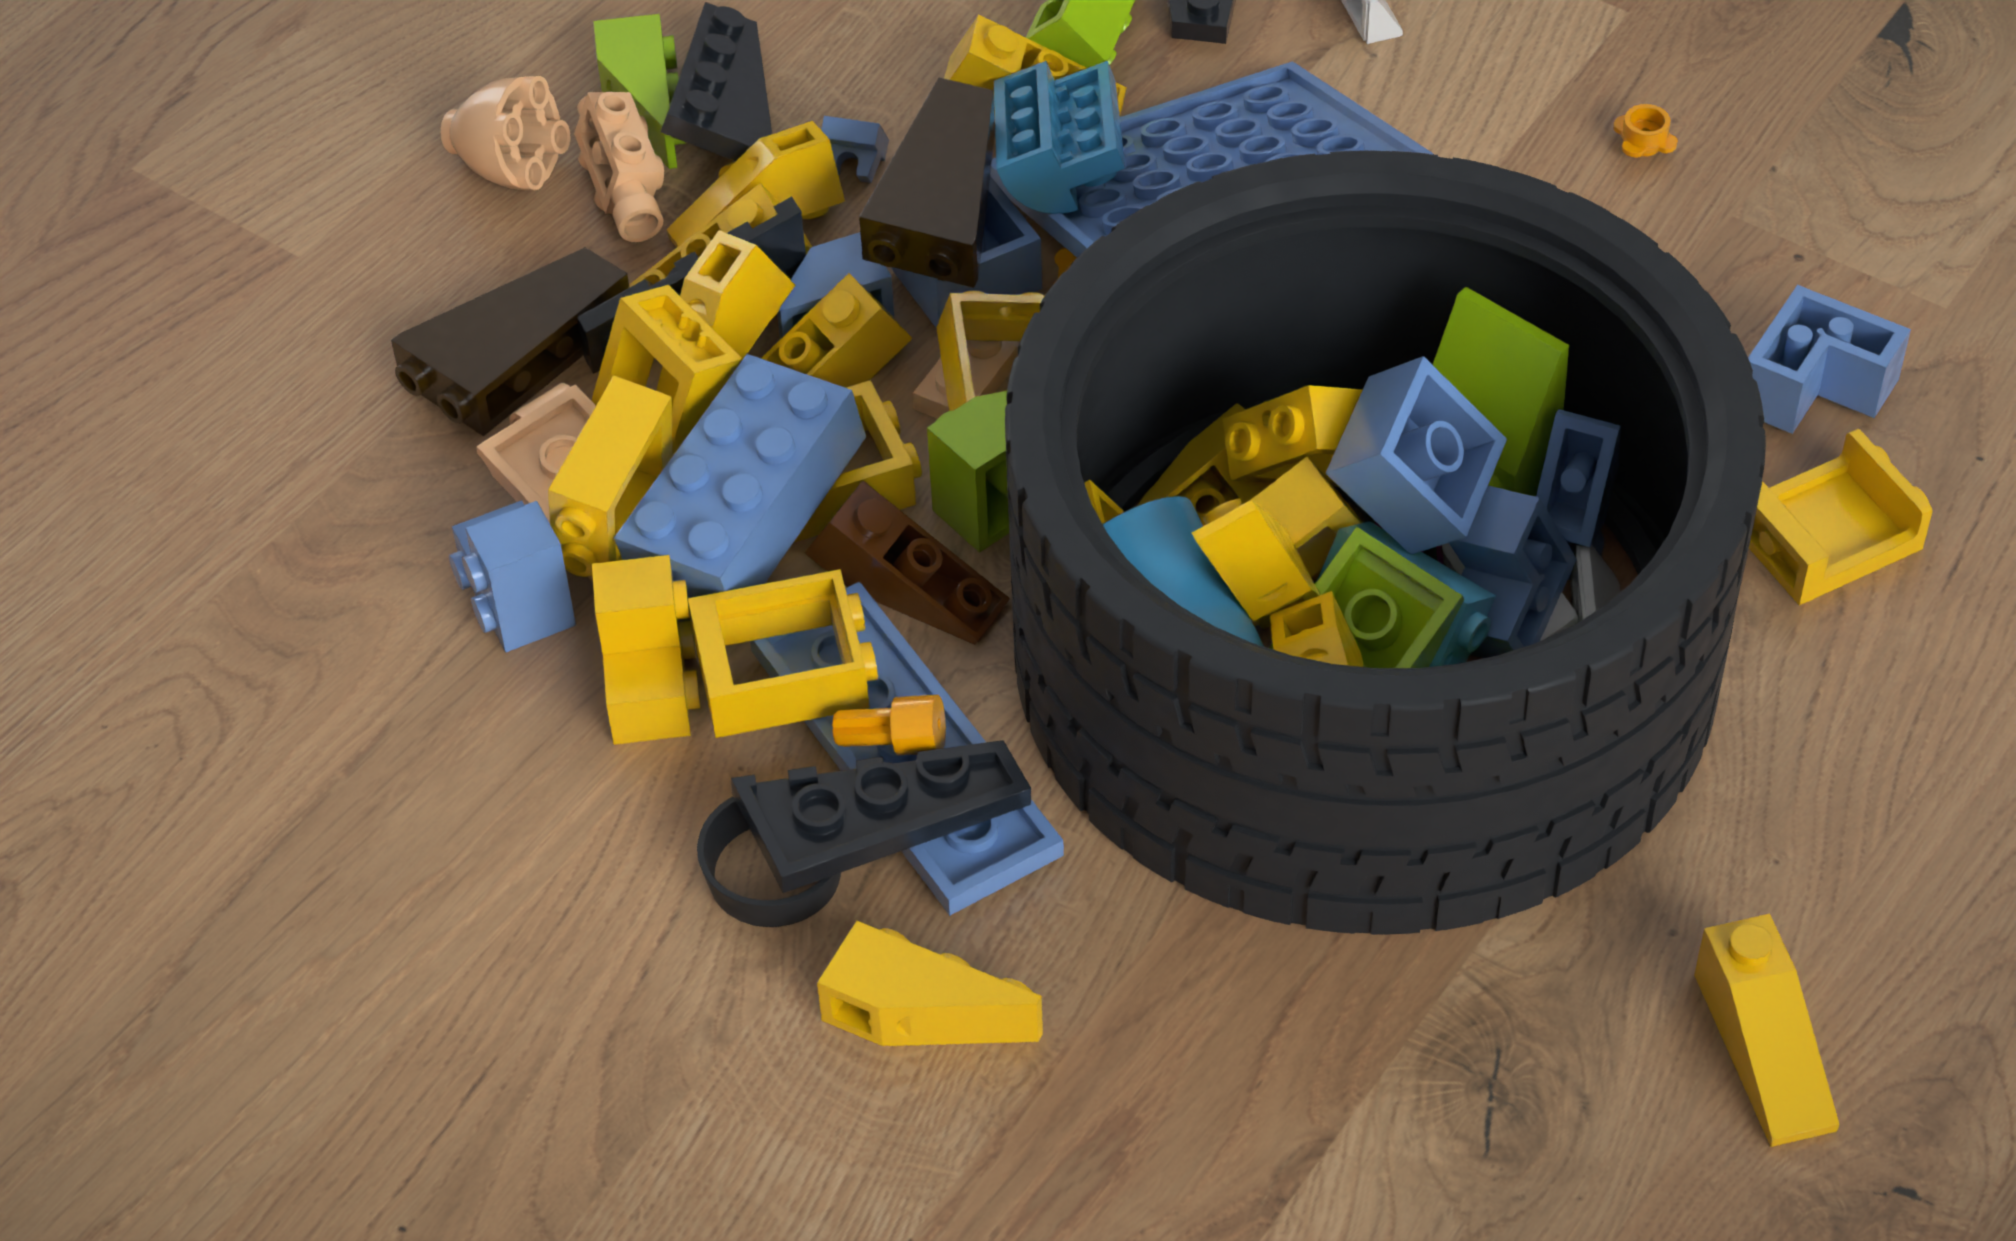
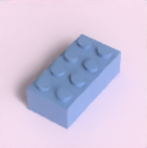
M746 354L615 535L614 540L622 560L670 555L673 581L686 579L688 598L765 584L866 438L852 390Z

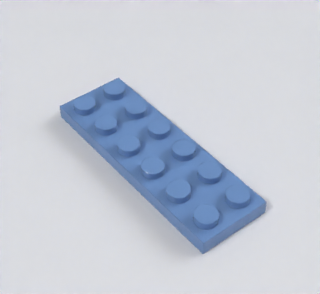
M858 582L845 588L847 594H859L865 621V631L857 632L859 643L871 641L877 665L878 680L867 682L870 707L867 709L891 708L893 698L896 696L938 694L942 699L945 711L946 739L944 748L986 743L864 586ZM832 625L750 641L751 652L771 678L842 664ZM833 715L804 721L841 771L856 769V760L882 757L883 762L894 764L915 761L917 759V755L898 756L894 751L893 745L843 747L835 744L832 732ZM1031 800V805L901 852L950 916L1064 856V845L1061 836Z

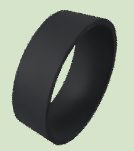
M733 796L720 804L703 824L697 843L698 861L715 901L733 918L760 927L792 925L816 914L830 901L836 892L841 873L824 878L811 888L797 895L777 900L751 899L729 891L715 879L716 864L724 848L734 838L750 830Z

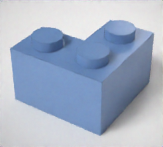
M1797 285L1748 357L1753 369V379L1757 381L1760 392L1764 422L1793 434L1817 396L1875 418L1899 380L1911 329Z
M1488 486L1467 537L1449 542L1465 567L1461 575L1496 595L1487 615L1491 619L1489 632L1481 645L1470 653V655L1481 658L1498 656L1535 644L1541 640L1577 560L1540 498Z
M521 500L452 526L457 552L449 555L453 574L462 590L472 587L476 596L471 598V603L482 631L487 633L494 630L505 652L576 626L561 543L537 501L524 505Z

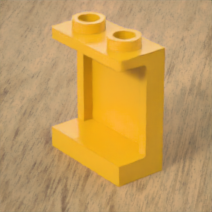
M1856 429L1846 434L1843 450L1839 457L1770 488L1762 481L1749 549L1800 606L1922 550L1933 510L1924 492L1920 488L1912 486L1891 463L1887 453L1880 446L1874 445L1860 429Z

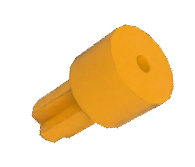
M938 694L896 696L893 698L891 708L838 710L833 715V738L835 744L839 746L893 745L894 751L898 756L918 755V752L942 749L945 746V711L942 699Z

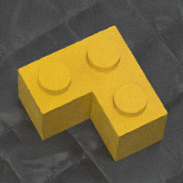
M670 555L592 564L595 615L603 653L606 706L613 744L691 736L689 710L700 709L701 703L697 671H685L684 660L696 659L691 621H679V619L690 618L686 579L673 581Z

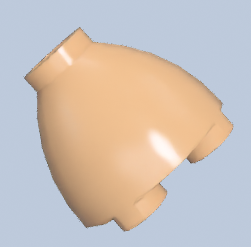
M519 76L490 82L475 91L458 109L449 110L441 123V140L449 153L459 155L463 162L481 177L497 185L517 190H539L550 177L558 160V155L568 150L571 139L569 126L565 121L560 120L555 99L549 91L547 81L541 76Z

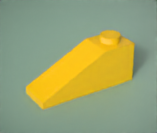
M1770 913L1704 928L1694 976L1770 1147L1837 1132L1839 1120L1797 971Z

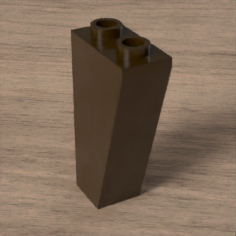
M940 77L937 79L859 216L862 260L936 278L941 281H948L972 288L975 287L979 278L995 138L993 90Z
M584 247L398 334L391 340L397 365L395 368L396 377L410 394L414 396L422 395L440 407L442 412L454 423L461 424L463 422L482 436H485L584 355L577 317L630 288L628 274Z

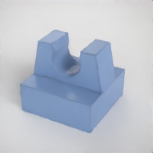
M824 116L821 130L830 139L838 175H840L842 163L849 158L858 159L856 172L858 179L861 182L872 183L880 161H885L889 139L881 125L874 122Z

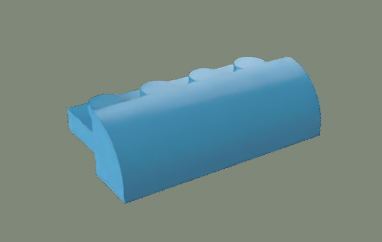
M1047 61L994 80L996 169L1003 185L1018 202L1043 213L1058 214L1078 210L1077 186L1084 184L1087 187H1094L1104 184L1114 178L1118 171L1125 169L1116 80L1108 61L1054 80Z
M1180 496L1157 499L1134 507L1103 523L1106 532L1126 559L1152 585L1178 605L1213 626L1264 647L1249 615L1194 539L1192 532L1203 527V524L1190 499Z

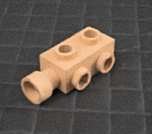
M588 92L587 96L582 98L577 106L580 117L574 135L581 150L578 157L579 163L589 171L596 189L594 202L605 214L613 215L618 232L624 240L629 242L648 240L661 230L664 222L654 198L656 190L662 187L664 181L662 159L654 153L648 138L647 122L643 116L639 115L630 92Z

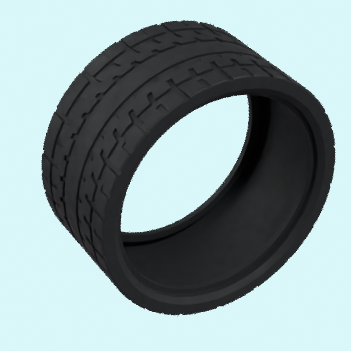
M1358 150L1336 151L1322 155H1315L1314 153L1270 160L1226 171L1212 176L1207 181H1198L1145 206L1111 229V233L1106 237L1101 236L1072 262L1071 267L1062 273L1041 301L1040 312L1033 314L1018 346V357L1014 359L1006 395L1005 441L1015 672L1017 674V686L1026 721L1030 722L1031 734L1048 768H1052L1055 773V779L1080 811L1085 810L1089 814V821L1120 849H1124L1131 854L1136 861L1168 881H1177L1185 886V890L1224 907H1230L1254 917L1291 925V923L1306 925L1307 929L1350 934L1390 935L1420 933V930L1425 929L1441 931L1483 923V921L1513 915L1543 903V899L1550 896L1556 898L1595 877L1596 873L1602 869L1609 868L1639 844L1642 834L1644 832L1650 833L1669 812L1677 800L1678 793L1683 792L1702 757L1703 748L1707 745L1716 713L1739 591L1762 485L1766 435L1763 428L1764 413L1757 381L1753 379V369L1737 334L1731 333V324L1710 294L1701 287L1699 281L1669 252H1663L1658 247V243L1605 208L1573 192H1565L1558 189L1556 185L1529 175L1486 163L1453 157V159L1438 157L1435 154ZM1467 287L1569 345L1564 411L1621 426L1619 467L1605 524L1615 534L1630 557L1638 576L1606 605L1572 627L1535 644L1498 656L1460 664L1423 668H1368L1330 664L1288 655L1251 643L1213 626L1178 605L1152 585L1126 559L1102 525L1091 504L1084 483L1091 480L1126 512L1158 481L1192 439L1236 403L1244 409H1249L1308 385L1363 390L1369 376L1422 356L1433 365L1457 294Z

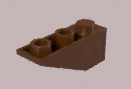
M863 480L804 552L827 572L841 569L846 587L860 582L875 602L974 645L977 644L1010 600L1007 595Z

